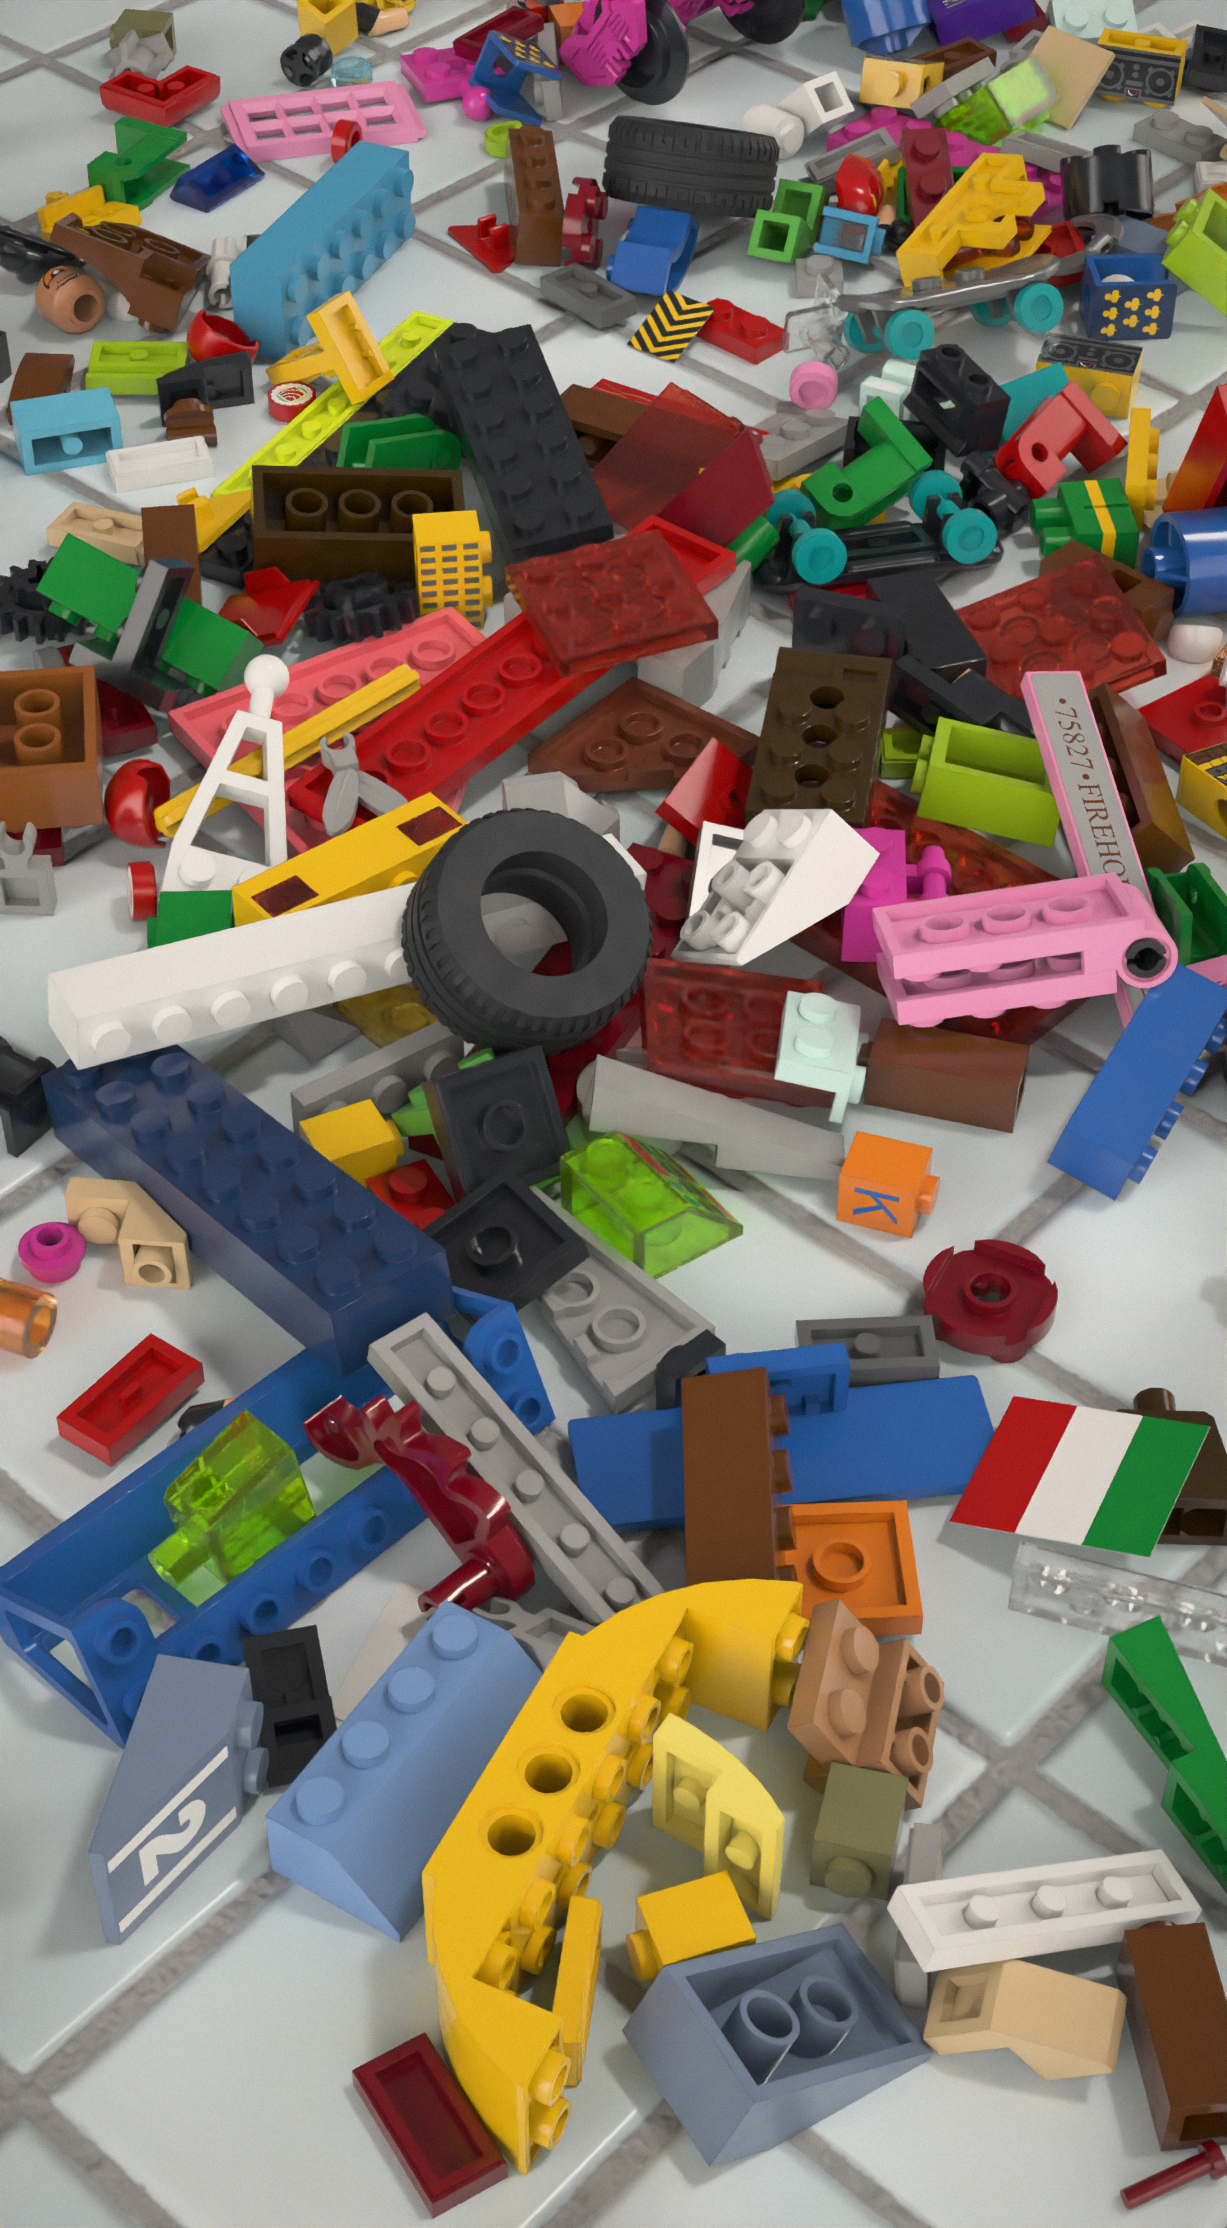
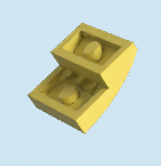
M669 1713L653 1735L652 1827L704 1853L703 1877L727 1870L742 1906L772 1920L779 1909L785 1818L759 1780L734 1755L695 1726Z

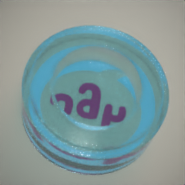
M349 56L337 59L331 65V82L335 87L373 83V66L371 62L362 57Z

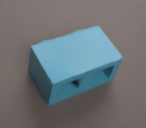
M108 386L10 402L16 447L26 476L107 463L105 452L123 448L120 416Z

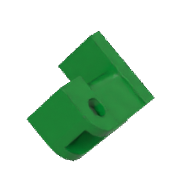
M123 116L114 123L117 154L104 151L87 164L89 188L102 184L106 201L138 206L139 211H142L150 206L154 199L174 183L184 179L191 173L189 164L165 159L187 141V132Z
M877 396L863 406L857 431L872 448L841 470L831 461L801 482L800 491L808 497L816 511V528L835 530L864 526L907 496L913 482L923 474L922 471L932 465L933 459L880 396Z
M414 413L380 420L349 422L343 425L336 467L459 470L462 444L460 438L452 432L442 429L437 430L434 422L423 414Z
M1203 862L1191 863L1188 865L1186 872L1163 874L1158 867L1142 869L1156 914L1176 944L1178 963L1187 966L1227 955V895L1211 876V870Z

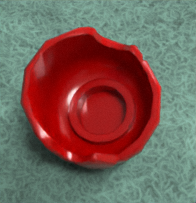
M200 310L190 323L186 338L191 357L196 362L247 351L252 365L260 346L257 340L250 342L246 333L233 321L218 315H206L204 310Z
M146 759L131 760L123 764L116 771L105 788L104 818L110 831L128 845L141 848H166V842L158 839V837L163 835V832L159 833L154 825L156 821L153 816L156 807L170 800V779L163 766Z

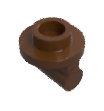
M195 398L181 399L176 401L173 407L165 412L167 441L203 436L207 445L218 444L213 409L202 404L201 400Z

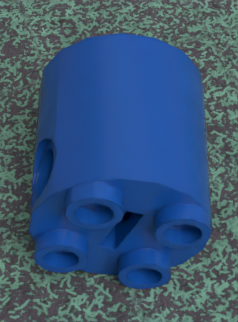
M840 0L851 47H856L869 53L890 55L909 49L925 26L932 23L926 0Z
M1227 505L1162 513L1154 522L1150 533L1149 547L1143 550L1141 556V573L1175 589L1172 606L1174 619L1227 613Z

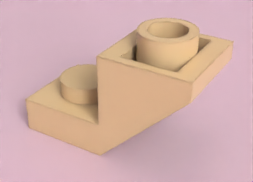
M83 1177L69 1178L64 1194L69 1224L76 1227L80 1234H83L86 1243L119 1245L126 1285L191 1289L193 1276L187 1233L135 1181Z
M1017 1959L938 1970L922 2039L941 2056L1009 2047L1045 2081L1115 2073L1128 1998L1119 1989Z

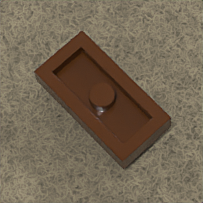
M968 36L912 58L945 62L943 82L986 57H989L993 66L996 67L997 51ZM926 79L923 85L924 88H926Z

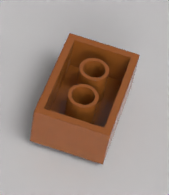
M94 665L0 671V822L5 821L6 831L12 833L23 832L27 822L33 823L36 829L57 827L80 828L86 825L104 824L101 715Z

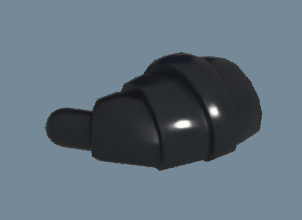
M0 225V266L8 272L16 274V279L22 283L33 284L34 280L39 282L44 274L58 266H72L77 269L87 264L74 257L73 253L60 246L32 235L21 233L10 226Z

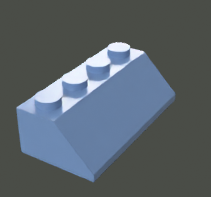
M445 1599L265 1815L272 1870L401 1943L424 1913L421 1872L543 1675L513 1636L501 1627Z

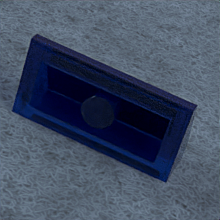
M234 143L178 177L169 197L177 203L209 213L262 180L266 174Z

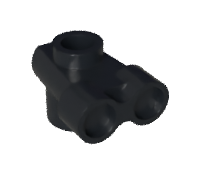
M979 450L972 451L964 459L960 467V472L963 474V478L959 483L962 491V501L968 505V508L983 511L992 520L997 531L1004 527L1011 533L1017 532L1027 523L1031 508V501L1026 487L1017 479L1008 481L996 469V464Z

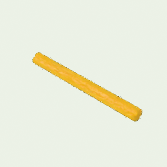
M407 664L399 665L283 733L284 773L320 752V740L322 737L327 738L329 747L342 739L346 731L349 733L354 732L393 709L421 688L418 681L420 676L416 669L411 670ZM262 746L230 764L228 770L263 780ZM201 782L156 807L153 812L156 821L154 825L159 833L163 832L167 838L175 837ZM215 796L204 820L236 801Z

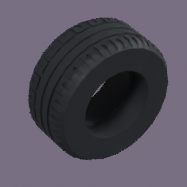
M618 115L609 125L608 138L610 139L606 145V153L608 155L604 161V169L606 171L603 172L602 186L605 192H608L609 197L660 208L741 218H755L757 209L769 211L772 208L773 195L771 194L775 190L776 180H774V177L777 176L778 169L776 161L779 160L780 153L775 137L716 126Z
M512 808L510 811L506 809L497 810L496 813L490 812L482 818L471 820L469 824H465L460 828L457 833H454L444 843L422 872L412 888L411 894L408 896L407 907L402 916L404 920L401 924V933L403 934L401 947L404 949L402 954L404 961L408 964L406 967L408 976L413 979L411 983L415 990L420 992L419 997L422 1002L427 1004V1009L433 1015H436L439 1018L438 1021L443 1026L446 1025L450 1032L456 1036L460 1035L462 1040L468 1044H474L478 1049L492 1048L494 1054L514 1052L529 1046L541 1045L544 1056L553 1057L559 1053L564 1054L572 1048H577L592 1038L635 994L638 989L637 986L645 977L644 973L648 969V959L652 952L653 935L650 932L652 930V920L649 917L651 913L649 906L646 904L645 893L641 889L639 880L634 876L630 865L627 864L624 857L604 837L592 831L585 824L583 825L577 820L568 819L564 815L556 812L552 813L548 810L538 811L533 808H525V810ZM492 893L516 894L526 897L545 908L557 920L567 937L572 958L571 973L563 976L538 975L516 966L505 958L494 946L485 930L481 916V896Z

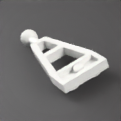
M259 655L253 658L245 669L244 682L251 693L248 712L236 711L181 822L168 852L160 892L232 890L231 887L287 861L282 722L270 719L273 701L286 691L290 676L286 664L274 655ZM242 740L262 745L263 780L228 770ZM215 796L264 809L265 865L191 846Z

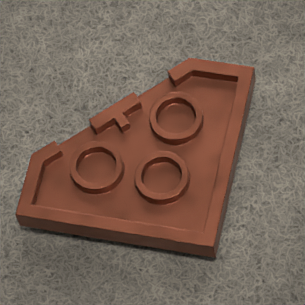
M633 676L529 752L528 772L535 775L560 771L577 782L579 790L584 793L669 788L676 785L712 737L751 768L755 764L760 736Z

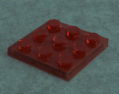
M658 529L647 532L639 531L627 537L598 544H586L574 550L545 557H533L525 562L505 566L506 585L561 678L718 639V619Z
M1098 553L955 610L987 656L986 679L1009 695L1024 701L1020 684L1025 672L1080 671L1087 695L1103 682L1119 694L1167 674L1164 655Z
M648 959V969L644 973L645 977L639 984L643 1070L713 1093H720L733 1099L749 1097L783 1102L793 1107L815 1106L831 1109L835 1092L774 1079L782 1012L787 992L789 990L803 994L813 992L824 994L822 982L665 959Z

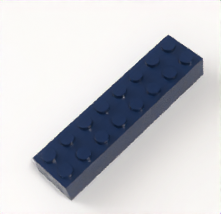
M178 1044L80 1070L77 1069L70 1058L64 1065L40 1076L55 1138L104 1179L135 1181L187 1233L189 1250L342 1379L370 1364L367 1361L370 1344L423 1313L427 1312L436 1324L456 1314L445 1248Z

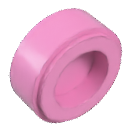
M808 361L798 365L792 371L789 395L793 403L798 407L806 410L826 409L836 400L838 376L829 365L819 361Z

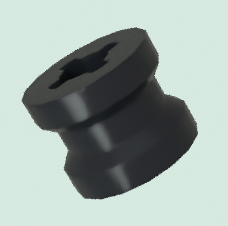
M313 33L304 34L295 44H291L282 52L280 58L281 68L287 79L296 86H310L319 76H322L331 68L333 53L329 44L319 35Z

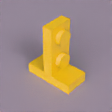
M350 290L336 294L306 315L319 340L318 342L294 349L265 370L273 387L284 382L308 384L321 376V373H323L326 379L337 375L352 404L365 401L395 379Z

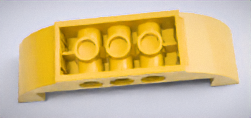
M762 1579L700 1583L658 1594L619 1611L583 1636L569 1631L421 1872L428 1963L435 1965L438 2017L446 2062L452 2076L501 2154L519 2172L525 2175L529 2172L542 2147L549 2150L554 2149L568 2123L572 2103L564 2098V2085L570 2071L571 2058L564 2055L563 2017L520 1999L518 1991L529 1972L539 1975L545 1968L556 1941L557 1931L555 1926L564 1910L569 1909L571 1896L585 1897L592 1876V1867L590 1865L600 1847L609 1850L617 1841L626 1817L627 1807L625 1803L634 1787L644 1790L652 1779L653 1735L668 1714L672 1713L685 1720L690 1704L694 1703L767 1732L781 1706L791 1709L801 1666L798 1663V1657L805 1644L810 1625L809 1619L801 1617L803 1584Z

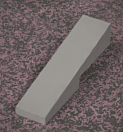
M597 1054L589 1131L715 1145L716 1168L839 1181V1174L845 1162L843 1135Z

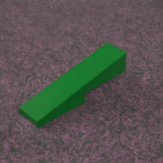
M1160 1615L1109 1637L1101 1683L1167 1768L1168 1774L1161 1807L1227 1894V1760Z

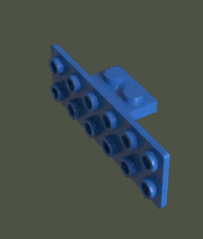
M845 1342L706 1357V1375L766 1367L773 1395L785 1394L789 1409L791 1436L780 1437L779 1445L780 1449H788L790 1454L794 1492L782 1493L783 1505L902 1501L963 1494L995 1433L978 1378L974 1375L848 1389L850 1360ZM682 1407L578 1418L568 1422V1438L577 1488L616 1533L685 1526Z

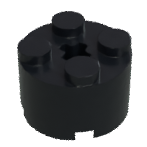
M1102 145L1093 148V156L1091 157L1070 156L1059 161L1063 217L1065 221L1092 213L1108 214L1114 217L1123 214L1142 222H1147L1153 218L1155 204L1150 150L1137 149L1121 153L1120 145ZM1077 227L1078 231H1095L1089 227Z

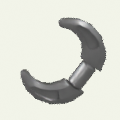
M1101 213L1085 214L1072 218L1071 223L1073 227L1092 228L1096 231V237L1083 251L1059 258L1060 269L1052 276H1064L1084 271L1085 255H1104L1113 245L1119 244L1124 236V230L1118 218Z

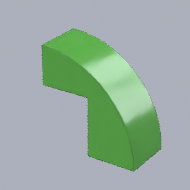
M780 178L773 210L757 209L747 255L795 265V258H806L822 226L825 217L822 215L824 205L828 206L830 194L824 186Z

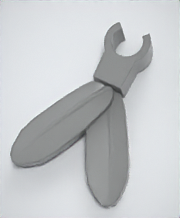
M347 731L343 734L344 749H330L327 738L322 737L320 740L322 763L332 771L334 776L322 813L324 828L330 836H339L351 827L358 802L377 816H381L408 803L407 799L399 792L377 778L359 770L355 739Z

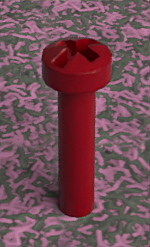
M1208 2139L1198 2144L1199 2154L1121 2189L1120 2196L1126 2208L1131 2210L1207 2174L1213 2180H1218L1227 2175L1226 2156H1224L1222 2149L1214 2140Z

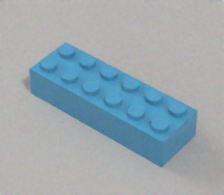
M359 141L229 265L234 323L246 333L250 342L254 340L259 341L260 346L257 356L279 361L294 349L305 346L315 334L306 315L338 293L350 290L353 296L392 257L401 245L411 238L415 229L416 218L414 212H411V191L414 184V175L409 168V151Z

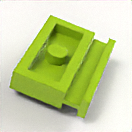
M94 341L88 363V374L85 375L86 390L108 386L111 395H158L156 379L176 369L190 365L191 354L187 342Z

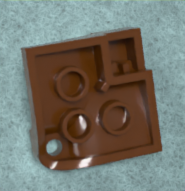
M74 212L54 223L49 242L74 254L75 258L92 265L108 278L129 302L130 307L127 314L139 318L138 324L143 328L157 333H165L166 329L173 331L181 324L183 315L193 295L206 277V267L211 259V255L138 226L101 221L99 225L83 226L82 218Z

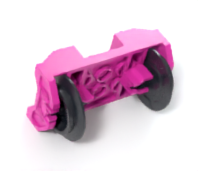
M585 0L582 4L584 11L575 23L570 37L564 40L556 53L582 85L612 86L616 84L622 92L634 100L647 105H660L676 97L687 80L689 48L685 35V30L687 29L684 25L685 23L719 6L729 23L744 37L762 44H775L787 39L798 28L804 14L805 0Z

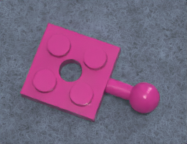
M454 45L452 48L439 50L432 47H422L415 49L413 54L400 56L401 73L426 103L462 97L463 112L469 119L477 122L489 119L494 113L486 103V93L492 94V92L483 86L472 87L468 82L476 62L456 56ZM494 61V73L504 75V71Z

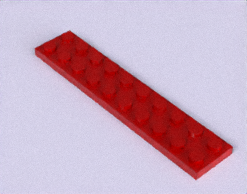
M654 515L649 516L357 735L354 739L359 770L390 786L406 798L408 802L429 792L442 801L736 571V553ZM321 762L287 788L289 806L323 824V806L334 778L332 771ZM358 802L355 818L351 827L346 832L379 816Z

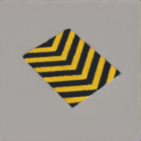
M669 290L664 294L627 345L675 363L712 314L714 307Z

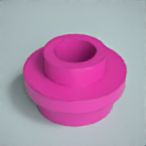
M47 1222L31 1228L22 1236L18 1245V1253L22 1266L29 1271L32 1277L45 1283H58L71 1278L78 1272L81 1262L85 1257L86 1246L83 1234H80L76 1227L63 1222Z

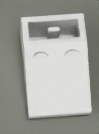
M764 809L762 813L755 816L746 826L743 833L744 841L732 860L716 873L712 881L711 893L700 910L690 916L684 923L680 931L681 939L670 956L679 962L742 966L849 904L880 854L832 809Z

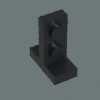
M179 558L150 559L148 565L142 569L136 580L135 591L137 595L129 616L123 620L116 634V643L118 645L115 646L106 640L75 642L68 662L75 666L94 665L96 678L157 711L172 710L187 705L193 688L157 669L196 567Z

